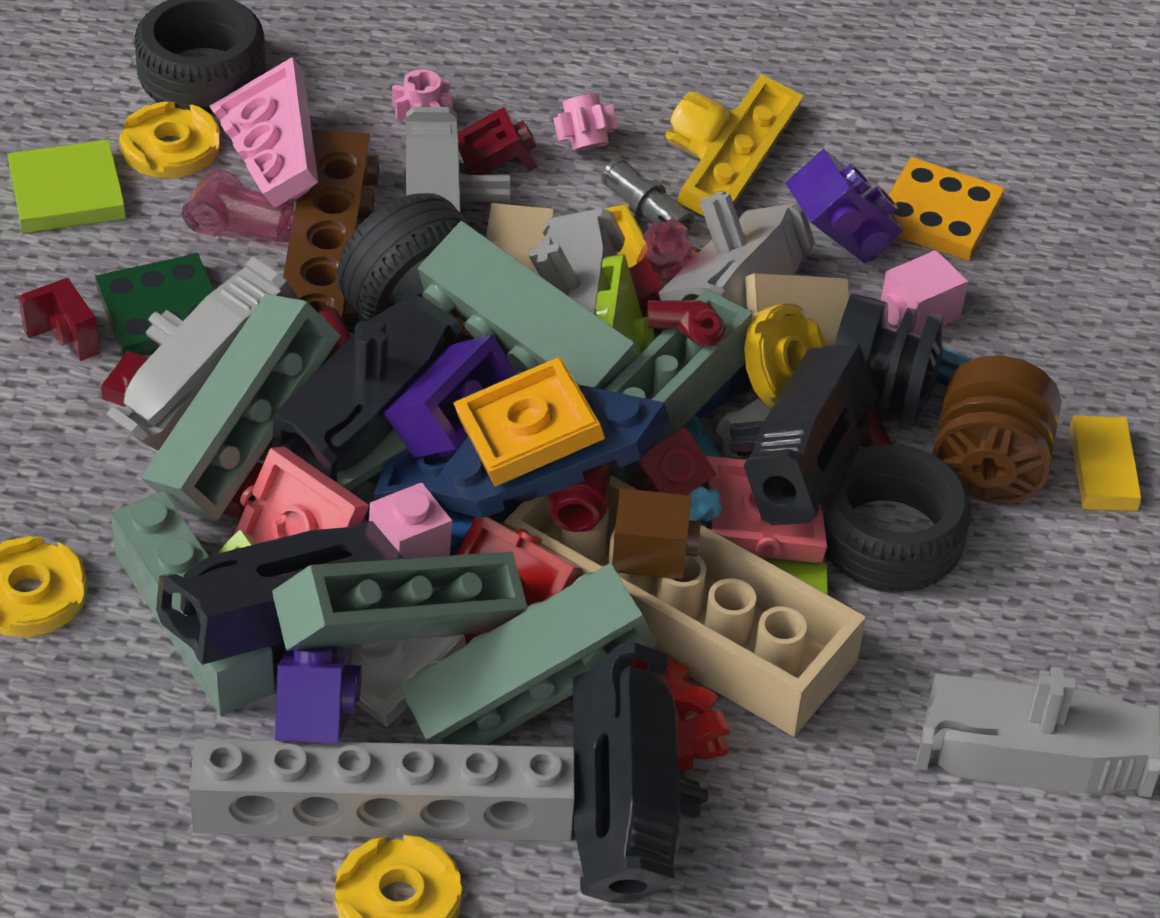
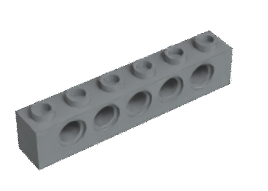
M195 739L189 786L193 833L347 837L387 836L394 838H403V835L442 839L571 841L574 807V747L339 742L334 744L275 740Z

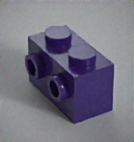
M824 148L785 182L809 221L863 263L869 262L874 256L885 250L888 244L904 231L892 214L898 207L887 192L879 185L872 188L866 177L853 164L850 163L846 167Z
M493 335L452 344L383 411V414L414 458L439 453L441 457H445L456 452L468 437L453 403L511 378L517 371Z
M331 646L288 650L278 664L275 740L339 743L348 722L349 714L355 713L356 702H360L362 666L351 665L352 648Z

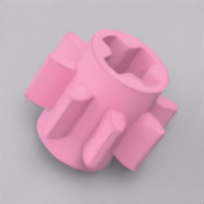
M418 69L406 74L404 86H392V106L395 107V119L397 121L404 120L406 123V112L412 107H450L453 109V95L449 93V81H441L437 73L426 69Z
M599 94L577 96L562 102L564 113H559L558 117L553 118L558 142L569 140L573 152L597 149L609 144L607 133H612L613 129L618 128L613 104L603 106L600 102Z

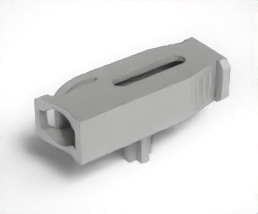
M412 107L406 112V196L418 193L441 195L449 200L459 212L460 205H491V203L510 205V175H459L457 112L450 107Z
M720 191L711 197L703 198L700 201V205L712 240L659 292L660 299L695 300L707 289L747 309L746 276L753 273L794 275L803 255L811 251L815 240L807 216L800 205L790 203L748 210L738 219L730 193L726 194V191Z
M603 208L549 218L543 229L545 238L540 239L539 247L530 248L528 252L529 258L534 265L533 272L596 315L597 293L610 290L607 278L601 268L602 260L604 257L617 255L616 252H620L624 246L625 237L613 213Z
M250 257L243 264L244 268L207 295L184 321L168 310L162 315L155 311L148 320L152 326L146 331V334L161 346L140 367L131 380L123 402L126 406L121 409H116L113 406L106 413V417L128 431L153 453L157 454L265 293L300 300L286 279L255 257Z
M1051 667L1049 675L1040 674L1037 685L935 673L927 706V719L923 726L915 767L916 769L927 770L930 758L939 756L938 765L945 771L973 780L1078 793L1137 789L1138 796L1151 797L1160 773L1159 706L1145 704L1142 707L1097 692L1074 690L1076 686L1075 678L1064 677L1063 668Z

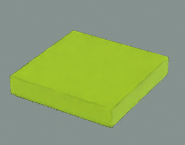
M109 139L7 153L22 234L126 219L125 205Z

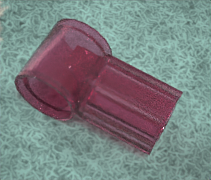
M215 168L208 170L202 176L182 208L183 220L196 233L215 237L220 235L224 229H229L283 243L290 231L294 216V201L288 200L274 208L263 193L245 189L240 180L232 173Z
M671 218L667 222H653L643 236L645 245L638 256L637 263L647 259L657 277L668 284L701 250L691 244L688 228Z

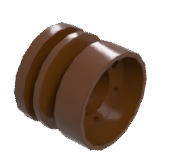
M1004 355L975 358L960 365L949 377L932 454L946 462L949 467L955 470V473L959 474L968 489L970 499L999 505L1015 504L1033 497L1046 484L1062 404L1057 384L1041 368L1026 360Z

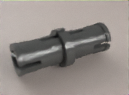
M621 157L614 159L606 166L605 171L614 178L609 177L607 174H602L601 182L629 203V208L638 218L645 216L667 234L672 241L678 240L690 231L691 227L682 221L685 220L688 224H693L694 215L666 194V188L655 179L653 181L648 180Z

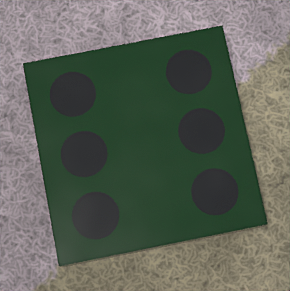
M198 253L95 275L96 289L122 357L127 351L142 356L152 354L161 346L146 334V331L152 326L148 319L155 311L162 315L168 310L184 321L207 295L214 291Z

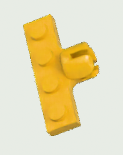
M763 74L759 75L739 106L733 110L727 109L724 104L699 91H689L682 98L684 100H681L676 106L670 121L673 125V130H666L665 136L670 145L701 160L682 186L676 202L704 216L700 201L703 198L713 196L716 192L726 191V194L730 193L735 205L798 111L804 95Z

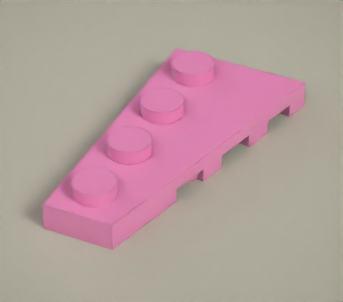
M293 57L210 105L213 113L220 120L224 131L233 141L236 151L245 161L246 167L259 189L274 208L289 199L302 197L312 186L318 183L304 71Z

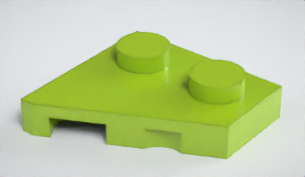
M625 254L604 257L601 268L607 278L610 290L597 293L596 316L634 342L637 357L654 341L653 328H648L647 317L643 318Z

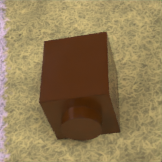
M620 488L612 566L617 573L683 580L685 556L697 557L701 521L689 520L691 496Z

